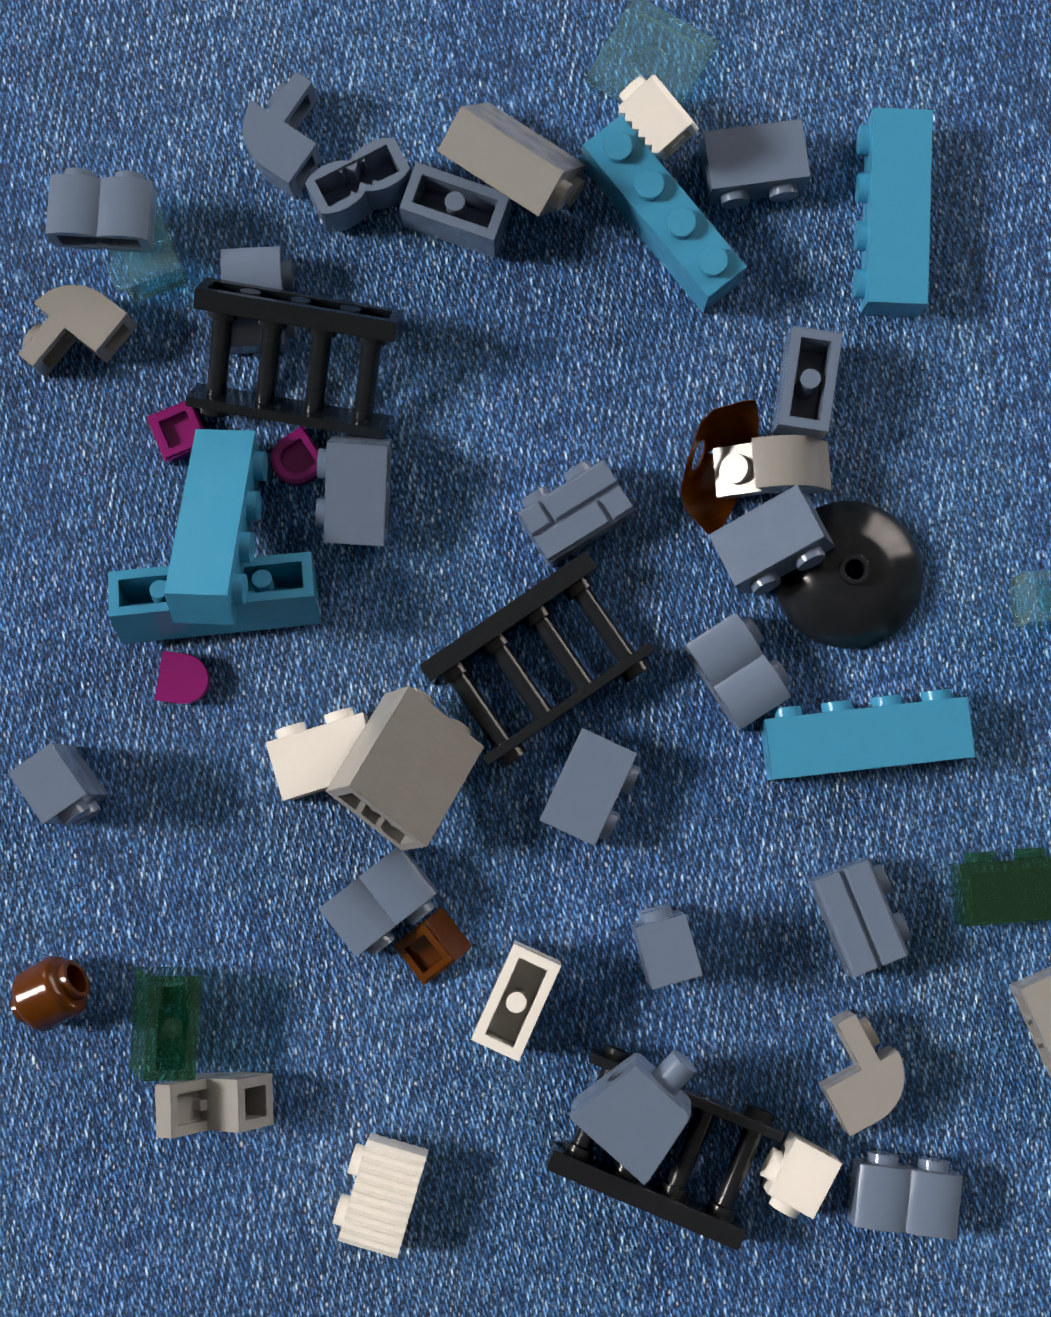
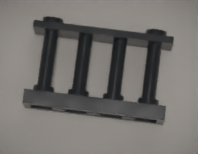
M206 277L195 288L193 309L208 311V316L213 318L207 384L197 383L186 396L185 406L200 408V413L210 417H227L230 414L346 433L348 437L383 439L390 424V415L373 413L381 347L387 345V341H396L402 330L403 310ZM238 316L258 319L257 324L262 327L256 393L227 388L233 321L237 320ZM288 325L307 328V333L312 335L305 401L276 396L282 329L288 328ZM338 333L357 336V341L361 343L354 409L325 405L332 338L337 337Z
M586 551L419 665L433 685L440 680L443 681L445 686L451 684L489 739L494 749L482 757L488 766L498 761L502 769L527 752L522 744L620 676L628 683L651 667L646 660L655 651L650 642L634 651L592 591L591 587L594 584L590 577L596 574L597 566ZM564 595L569 601H576L618 662V664L595 680H593L550 618L553 612L549 605ZM523 623L528 630L534 628L577 690L576 693L554 708L550 706L508 645L512 640L507 634ZM482 651L487 658L490 656L494 658L536 719L512 737L467 674L470 668L466 662Z
M605 1044L603 1051L591 1047L588 1059L589 1063L601 1067L597 1078L599 1080L632 1054L615 1046ZM683 1086L681 1090L690 1098L691 1106L696 1107L668 1179H662L659 1186L649 1181L643 1185L615 1159L612 1166L594 1159L595 1151L591 1149L594 1140L579 1127H577L573 1140L567 1139L565 1146L553 1141L546 1158V1170L739 1251L746 1230L741 1220L736 1219L738 1212L734 1209V1206L762 1136L781 1143L785 1133L779 1125L773 1123L776 1115L763 1108L747 1103L745 1110H741ZM718 1116L743 1127V1130L715 1200L709 1199L706 1206L689 1199L690 1191L686 1187L714 1117Z

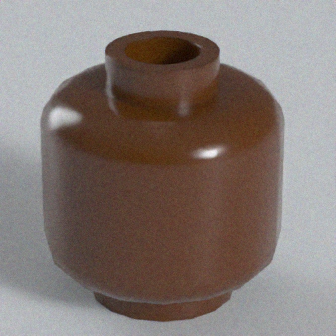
M61 956L46 957L21 971L14 978L11 989V1009L20 1022L27 1023L31 1028L38 1031L53 1030L78 1016L85 1009L87 995L90 991L88 977L83 968L73 960H67Z

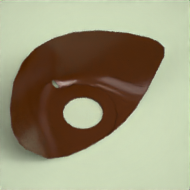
M744 400L713 409L700 422L687 459L680 492L685 509L707 534H711L723 527L738 498L727 500L716 498L713 453L709 452L713 451V448L750 443L751 438L758 437L759 417L755 400ZM703 440V453L697 467L693 470L694 454L699 443Z

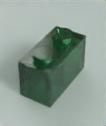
M1045 847L1014 849V858L995 860L994 851L963 853L964 862L949 863L955 924L977 926L1051 920V856H1046Z
M187 967L135 968L129 1069L143 1081L195 1080L201 976Z

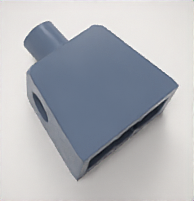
M675 1049L657 1068L641 1054L634 1053L576 1096L572 1101L569 1119L645 1185L691 1117V1100L681 1088L693 1077L697 1070L686 1056Z

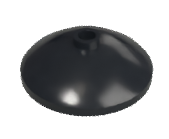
M838 501L819 506L815 509L835 547L825 552L826 558L818 565L803 571H799L796 568L780 577L781 583L774 588L779 605L785 616L797 630L822 645L840 649H856L881 642L905 624L918 603L922 590L923 569L916 543L907 529L895 517L874 505L857 501ZM848 562H856L860 565L862 574L859 579H852L846 574L845 566Z

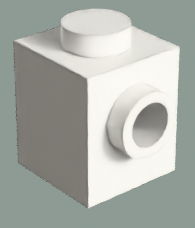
M789 1130L780 1149L778 1150L773 1147L766 1156L760 1170V1175L764 1177L761 1185L766 1193L772 1196L769 1204L781 1213L796 1219L799 1212L814 1219L842 1163L831 1152Z

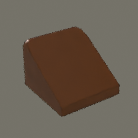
M443 908L437 910L393 945L423 985L457 961L471 948L468 939Z

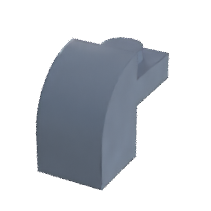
M298 72L293 74L287 84L282 82L276 87L270 97L268 111L251 100L243 119V137L256 169L265 180L293 199L297 197L304 187L306 180L322 161L317 143L297 131L318 101L312 82Z

